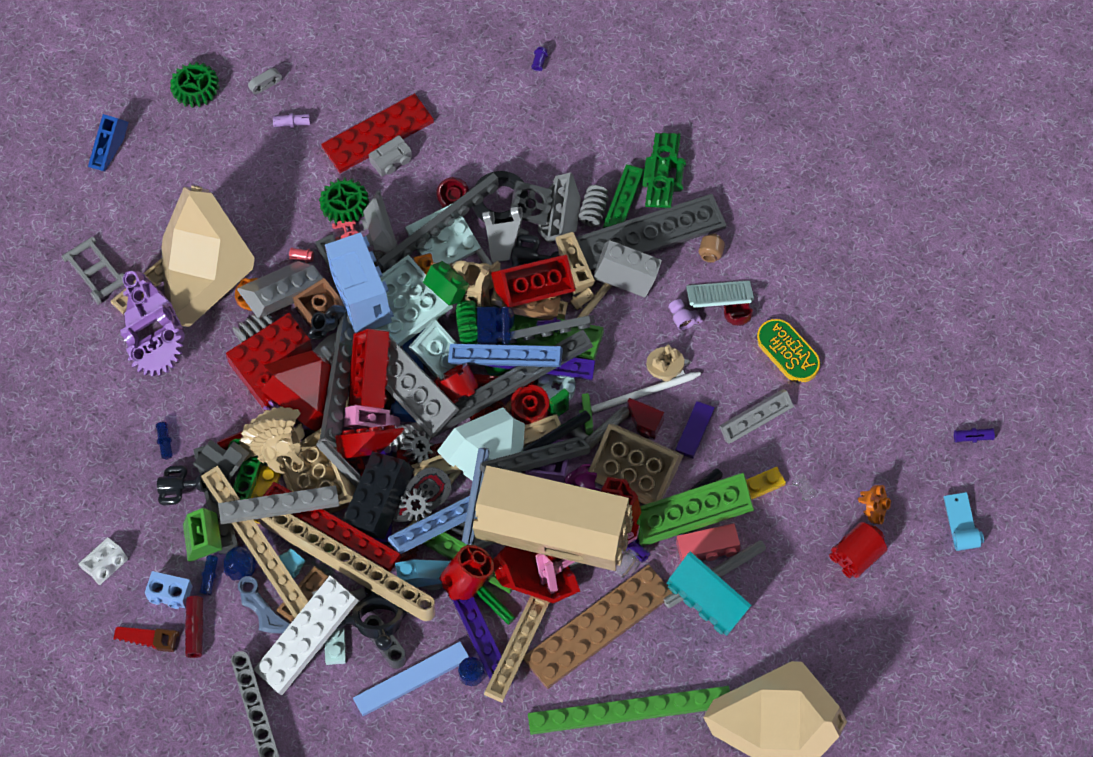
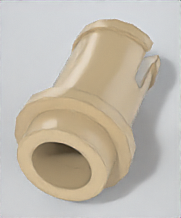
M588 287L578 296H573L571 303L577 310L579 308L582 309V306L594 298L595 295Z

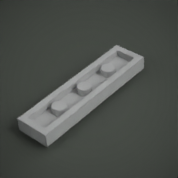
M782 389L719 425L725 441L730 444L794 406L787 390Z

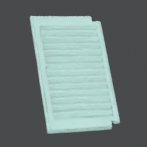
M750 281L686 286L689 303L694 308L751 303L754 300Z

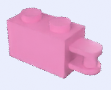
M359 405L345 408L344 427L362 429L382 426V430H384L383 426L395 425V427H398L400 425L399 417L390 415V410Z

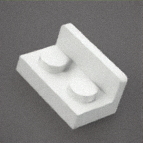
M107 537L79 563V566L92 576L97 584L101 585L128 560V557L120 546Z

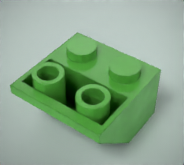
M201 508L187 514L183 523L188 561L192 562L222 550L217 513Z

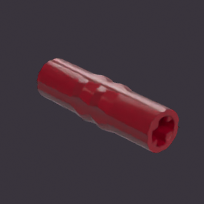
M189 596L186 598L185 656L188 658L202 657L203 598L200 596Z

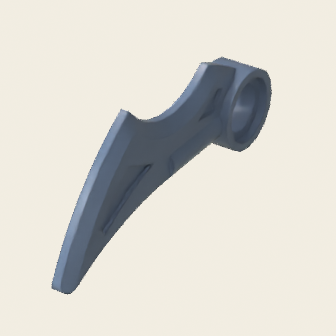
M250 576L243 577L238 583L242 605L252 609L259 618L258 630L267 633L283 634L290 623L277 615L258 593L259 587L256 579ZM252 583L254 588L250 592L243 590L244 584Z

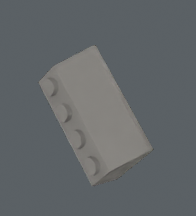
M297 261L245 284L237 290L259 319L294 303L293 297L322 280L323 277L314 265Z

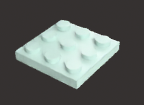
M450 205L406 226L407 234L411 236ZM460 216L451 226L445 227L438 236L429 239L417 251L420 256L431 253L435 263L444 261L450 265L475 254L481 246L463 216Z

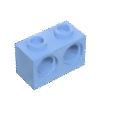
M152 571L145 595L149 602L156 605L164 603L174 609H179V607L186 608V598L190 596L192 584L189 579ZM163 587L160 592H154L156 588ZM177 591L182 592L179 596H173Z

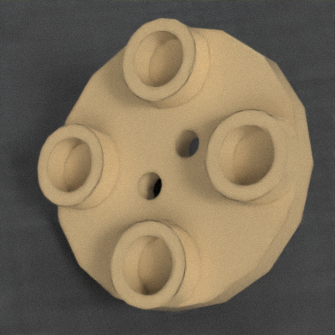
M668 344L666 347L657 348L652 351L647 357L646 366L649 373L654 377L668 382L682 372L685 361L682 353Z

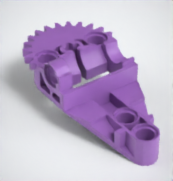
M127 271L123 276V283L126 288L123 294L128 297L125 312L126 327L120 330V334L127 342L128 348L126 351L130 356L128 361H134L132 367L138 366V372L144 369V375H148L150 372L151 376H155L157 372L161 376L162 369L165 373H168V366L171 368L175 367L172 361L179 362L176 354L183 353L178 350L179 347L184 345L181 344L185 336L183 327L172 304L142 272ZM157 320L164 326L154 332V335L151 334L141 341L137 335L140 330ZM172 332H174V338H173V339H171V334H172Z

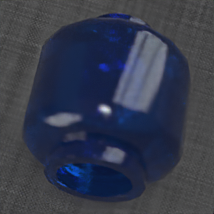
M468 657L461 661L458 667L461 682L472 687L477 686L483 681L485 671L481 660L475 657Z

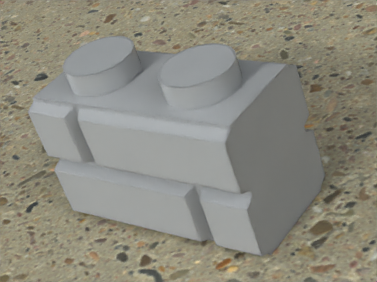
M400 135L369 153L370 163L381 177L386 174H392L397 167L408 164L412 158L410 147Z

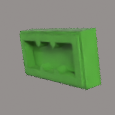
M585 393L582 394V410H579V414L586 410L591 416V419L584 424L585 433L589 436L593 433L590 395Z

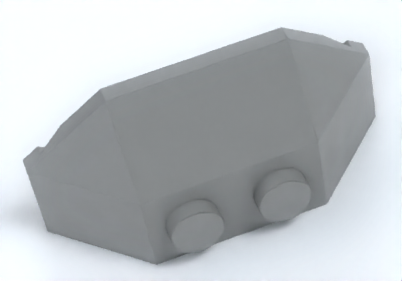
M571 172L555 176L554 183L548 188L552 189L551 197L553 200L550 204L552 206L545 226L540 224L538 226V232L548 242L555 241L557 236L577 231L581 198Z
M377 191L363 211L365 219L361 220L364 230L368 229L369 234L366 237L369 244L373 245L375 252L384 256L395 248L397 243L381 191Z

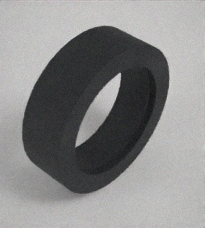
M494 171L481 177L475 186L492 173L498 177L499 186H506L513 190L516 181H524L514 173ZM528 190L523 191L519 197L523 199L528 197ZM528 200L525 201V204H526L527 207H528V203H529ZM483 201L473 206L476 215L483 222L482 213L494 212L488 209ZM518 204L519 207H522L523 213H525L526 210L523 208V205ZM510 210L494 212V224L514 221L513 217H509Z

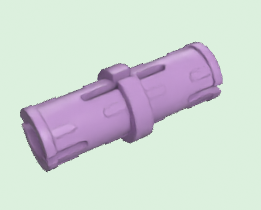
M289 113V115L273 116L274 127L290 126V128H294V126L310 125V114L293 115V113Z

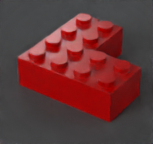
M288 313L226 352V357L229 365L261 407L267 406L270 408L271 406L268 401L276 402L262 392L261 388L256 384L266 371L264 365L311 351L312 345L309 337L301 327L299 328L298 323Z

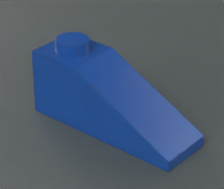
M102 115L88 167L106 171L124 140L129 122L112 116Z

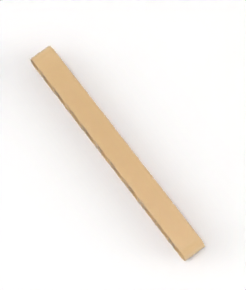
M286 514L259 519V523L266 529L420 620L430 621L435 617V602L430 595L295 516Z

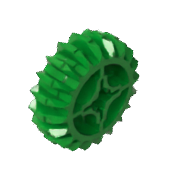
M197 61L195 65H192L190 62L188 66L182 64V69L177 68L176 73L172 74L173 79L170 80V89L173 97L177 99L179 104L183 103L185 107L189 104L192 108L195 104L199 107L201 103L207 105V100L213 101V96H217V90H219V79L216 72L210 66L206 67L204 62L201 65Z
M345 177L343 181L337 178L336 183L330 181V186H325L324 191H321L319 199L320 209L330 222L334 220L337 225L339 221H342V223H345V221L352 222L353 219L359 221V216L364 217L363 211L369 204V195L364 185L361 186L359 181L354 183L353 178L349 181Z
M469 300L458 303L456 306V317L461 344H480V338L483 335L477 304Z

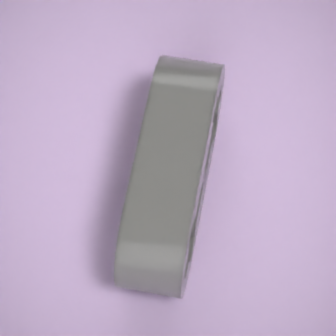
M271 68L253 78L249 82L248 87L253 94H259L279 83L282 75L276 68Z

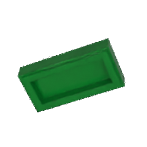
M565 388L550 399V416L557 414L559 417L569 410V392Z

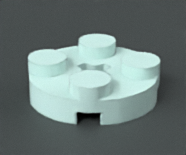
M547 374L538 378L537 386L546 391L549 402L553 396L564 388L569 392V401L573 397L576 389L574 378ZM554 383L561 384L559 390L551 388Z

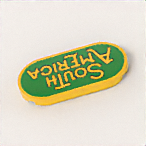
M771 319L760 326L757 333L759 347L789 380L808 382L816 377L820 367L817 353L788 322L781 319Z

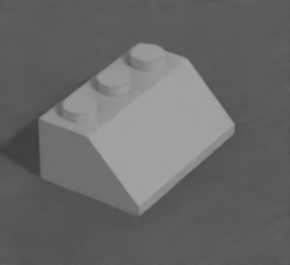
M609 240L604 244L593 278L646 298L657 277L662 260Z

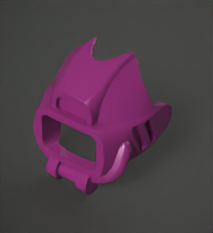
M591 464L581 465L570 472L564 480L566 484H573L574 486L601 492L599 488H595L597 473L587 471Z

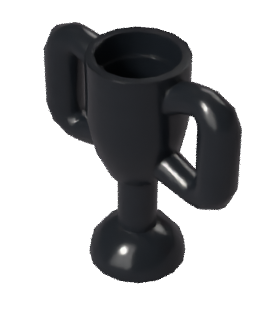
M525 234L519 235L516 239V246L513 248L512 267L559 256V251L553 252L551 256L541 255L537 252L540 246L538 237ZM521 242L534 243L532 249L522 247Z
M333 305L325 313H315L311 320L312 328L308 331L307 336L310 339L320 340L326 336L328 331L338 328L339 319L345 314L346 308Z
M186 466L167 467L163 477L157 479L159 504L163 506L178 504L182 500V492L186 488L196 487L200 492H206L208 487L201 478L205 473H200L195 480H185L188 472ZM181 473L179 477L169 476V474ZM167 495H177L176 497L165 498Z

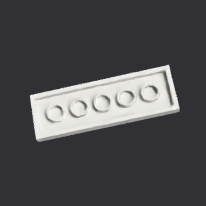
M329 576L253 670L274 690L283 695L359 600L337 580Z

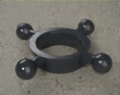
M364 587L365 592L370 596L360 600L353 609V615L346 616L336 630L344 628L346 624H351L358 628L359 632L365 637L376 639L378 649L388 650L392 645V640L389 636L397 632L401 626V620L409 612ZM377 609L390 610L395 613V617L389 623L381 626H371L361 620L366 613Z

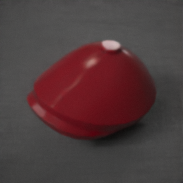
M449 177L440 182L437 187V199L441 207L444 208L454 203L469 192L468 185L464 180L457 177Z

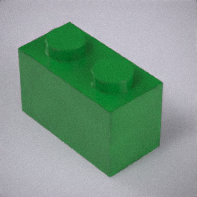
M444 261L431 265L423 281L428 288L449 306L461 302L469 286V283Z

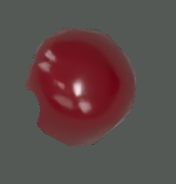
M749 303L724 305V317L730 324L743 326L751 321L753 309L750 308Z

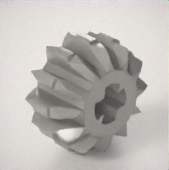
M414 488L413 496H411L409 491H406V495L409 498L401 497V500L406 502V504H401L399 507L407 508V510L402 512L403 516L410 512L409 521L415 515L416 522H419L420 514L425 519L427 517L423 512H432L426 508V506L433 505V502L426 503V500L431 496L426 495L423 498L424 490H421L420 494L417 495V489ZM416 499L420 500L421 509L417 508V511L412 510L411 502L413 500L416 502Z

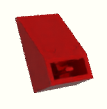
M395 425L383 426L384 430H382V426L356 429V433L354 430H345L343 435L335 436L337 451L343 458L371 455L372 451L381 453L404 431V428H395Z

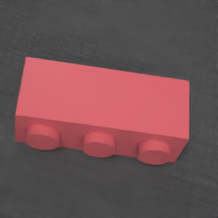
M734 523L679 535L676 539L681 562L689 552L693 553L701 561H713L719 556L724 555L731 557L740 552V541Z

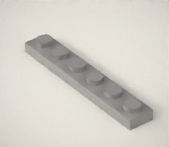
M335 485L218 503L221 524L339 507V501Z

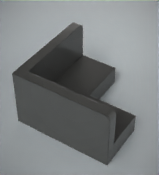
M210 440L193 465L204 473L218 466L229 482L249 452L234 441L226 451Z

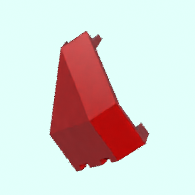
M312 350L265 364L266 371L256 382L261 391L284 408L298 409L301 414L297 419L315 432L322 428L332 364Z
M505 546L493 559L495 576L504 587L551 603H556L580 592L576 577L567 566L555 575L558 591L551 594L548 583L542 585L540 582L535 556L539 553ZM546 555L552 562L562 560L561 558Z

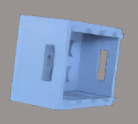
M361 232L325 244L332 278L355 333L392 323L391 317H394L391 307L388 305L386 295L389 289L386 282H382L380 279L383 276L379 266L375 267L374 262H376L373 251L369 252L367 247H370L367 237H363Z

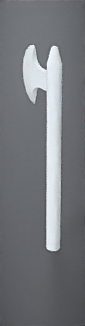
M684 359L685 365L692 363L690 360ZM682 370L671 381H664L591 406V412L593 414L626 403L629 398L635 400L694 380L701 375V372L685 374L684 370Z

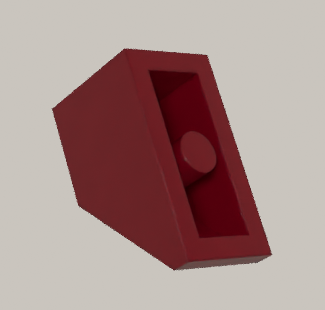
M629 398L628 410L637 432L645 438L651 437L655 439L664 422L665 412Z

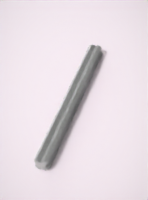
M759 540L711 570L719 577H722L765 551L766 546L763 541ZM672 593L664 598V604L667 608H671L683 601L684 598L679 594Z

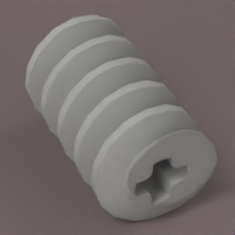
M591 185L587 188L581 212L579 213V219L582 223L591 227L600 226V221L603 218L602 214L604 213L603 208L606 207V202L608 201L607 189L598 185Z
M253 314L251 315L252 321L246 318L245 324L242 322L238 324L239 329L235 326L232 327L240 343L272 324L274 321L271 315L268 314L258 319Z

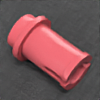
M291 247L289 259L309 263L313 261L314 251H311L309 248L303 250Z

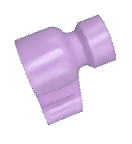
M681 299L674 300L668 306L671 313L674 314L673 320L677 328L681 331L690 328L694 324L703 322L697 310L689 311L684 309L685 305Z

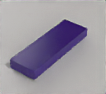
M696 401L675 449L676 452L686 457L694 458L715 407Z

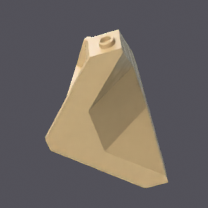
M191 185V188L184 187L163 235L161 249L165 297L172 304L181 325L190 327L253 270L255 258L213 194L209 192V189H203V187Z
M791 661L714 699L703 717L713 736L750 757H821L840 737L847 723L840 706L803 662Z

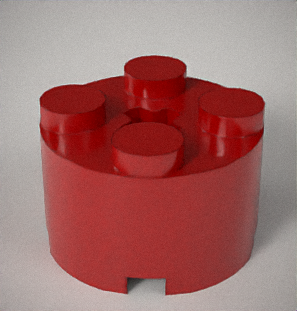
M467 363L464 366L460 364L443 373L444 378L441 380L439 377L434 380V383L454 404L459 401L458 398L462 396L469 397L476 392L474 389L479 384Z
M537 385L518 388L511 397L512 417L525 423V425L549 417L550 402L546 391Z

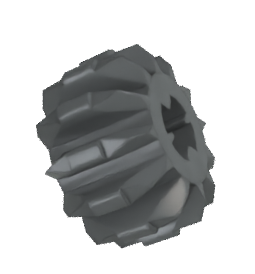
M418 430L406 433V438L401 440L404 446L400 447L401 450H405L403 456L408 457V461H415L416 463L428 460V454L433 453L430 447L434 444L429 443L431 436H426L425 431L419 432Z

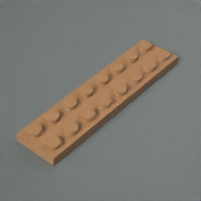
M648 564L527 653L523 660L543 685L549 689L664 603V598L672 594V592Z

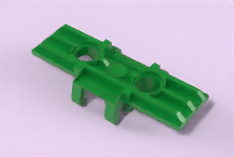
M655 133L653 152L650 157L646 158L642 183L644 187H647L645 207L671 208L673 192L683 190V172L687 161L683 158H678L681 133ZM663 152L670 153L668 157L660 156V154ZM671 168H677L675 181L674 178H668Z

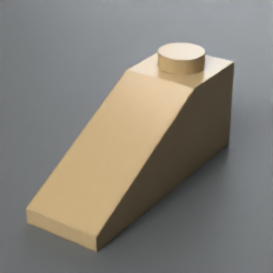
M574 232L557 236L555 239L560 256L567 254L575 286V291L572 292L573 295L582 293L588 287L591 290L595 280Z

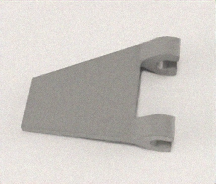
M522 207L511 208V215L514 221L494 224V212L482 213L487 230L491 262L510 260L522 222Z

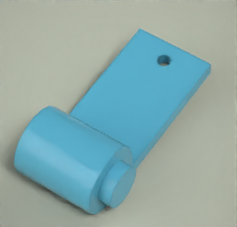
M967 492L944 496L955 550L961 551L981 547V543H984V536L982 531L975 528Z

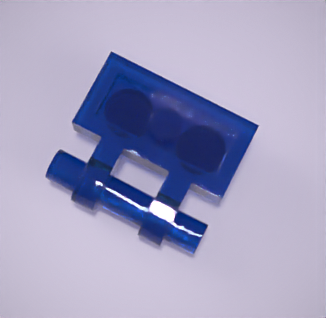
M477 307L478 344L498 345V338H502V345H510L512 332H510L509 321H511V315L509 314V307H502V314H498V307ZM498 321H502V332H498Z

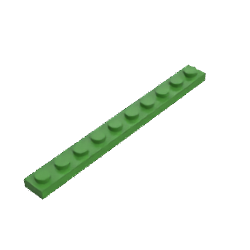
M729 686L528 713L530 735L707 711L714 699L730 692Z

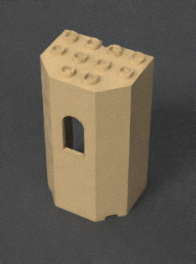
M486 466L476 503L477 519H474L473 531L476 539L616 571L617 566H621L622 551L626 552L627 533H631L632 505H629V498Z

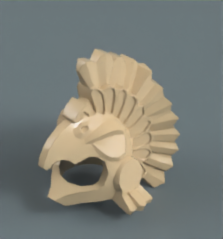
M497 260L492 265L467 261L451 263L450 267L469 283L461 302L467 300L474 301L477 304L478 311L484 312L486 309L491 311L493 305H490L489 289L494 288L491 272L500 270L499 261Z
M273 407L271 410H266L263 414H259L257 418L252 419L250 424H245L241 433L243 437L239 440L240 446L249 452L244 461L251 456L257 455V459L260 462H266L277 473H285L281 466L282 456H289L300 465L304 459L300 441L305 437L302 424L297 425L295 428L293 427L296 419L301 414L298 409L293 410L290 407Z

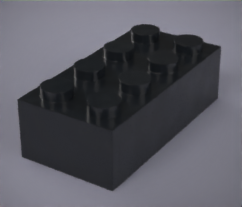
M372 451L342 521L369 536L384 540L414 468L403 459Z

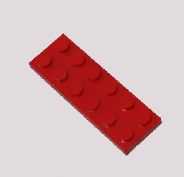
M414 93L321 144V147L338 172L342 173L368 159L369 153L398 135L405 139L434 123V119Z

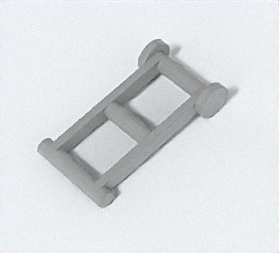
M92 236L61 257L64 262L69 261L92 290L90 294L97 305H100L102 303L100 299L124 285V274H118L95 246L97 242ZM91 247L101 261L82 271L73 257ZM106 266L116 281L98 291L88 277Z

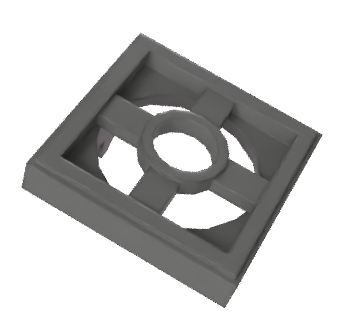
M516 181L511 208L519 207L518 204L523 205L526 212L523 213L522 220L545 226L552 206L550 205L553 200L551 197L552 189ZM529 190L528 197L525 199L519 197L523 191ZM535 192L542 196L544 204L537 202L534 198ZM528 199L533 200L535 207L528 208L525 201ZM535 209L543 210L539 215L531 216L532 211Z

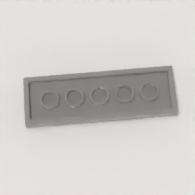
M389 335L391 344L388 348L389 365L386 370L388 383L385 388L431 437H434L459 411V408Z

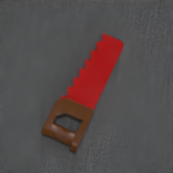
M116 627L113 639L124 640L125 642L130 641L131 644L135 642L136 645L141 643L142 646H152L157 651L174 652L176 639L180 632L165 629L149 630ZM163 635L169 636L167 646L162 644Z

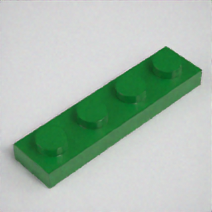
M626 164L603 228L626 221L644 169Z

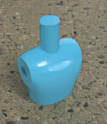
M291 548L278 556L292 578L299 574L306 562Z

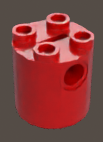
M859 522L837 545L832 547L829 557L834 563H838L843 568L842 572L848 578L852 576L859 578L866 569L887 552L885 536L878 527Z
M466 545L450 561L439 579L452 600H468L478 592L494 571V563L487 551L481 547Z

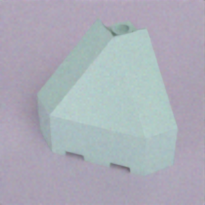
M502 407L454 428L437 452L453 467L456 465L464 472L465 476L473 481L479 448L490 450L488 461L523 452L525 423L514 419Z

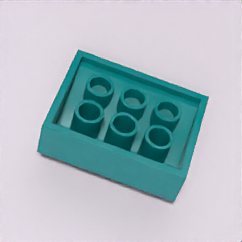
M691 552L686 555L666 583L669 585L668 588L672 593L679 594L684 598V603L690 608L694 607L699 612V616L705 621L709 620L714 625V629L721 635L725 634L728 636L752 606Z

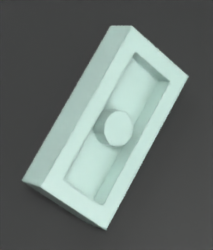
M345 627L335 630L325 642L326 665L346 663Z

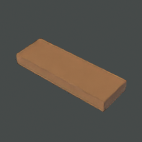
M316 566L298 584L308 602L313 597L312 592L318 590L329 577ZM284 602L276 610L277 613L291 623L295 619Z

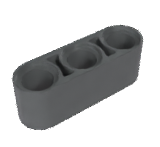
M370 615L364 621L368 625H384V622L377 615ZM394 635L389 636L392 640L391 647L384 651L378 650L392 668L399 669L405 665L406 655L403 647ZM369 638L376 646V639ZM395 654L401 655V658L398 660L392 659Z

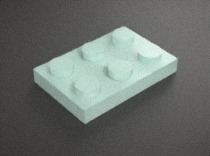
M432 320L409 346L411 351L436 378L439 377L440 380L444 378L443 373L459 365L448 363L450 344L457 343L437 320Z

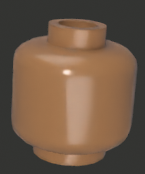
M717 234L706 235L701 240L698 250L699 255L704 261L714 263L721 259L725 242Z

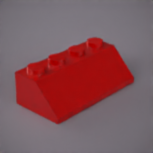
M567 254L491 272L495 291L507 308L575 291Z
M366 329L353 334L348 407L359 405L378 409L384 408L387 401L385 387L388 383V376L386 375L389 365L388 348L391 344L389 332Z

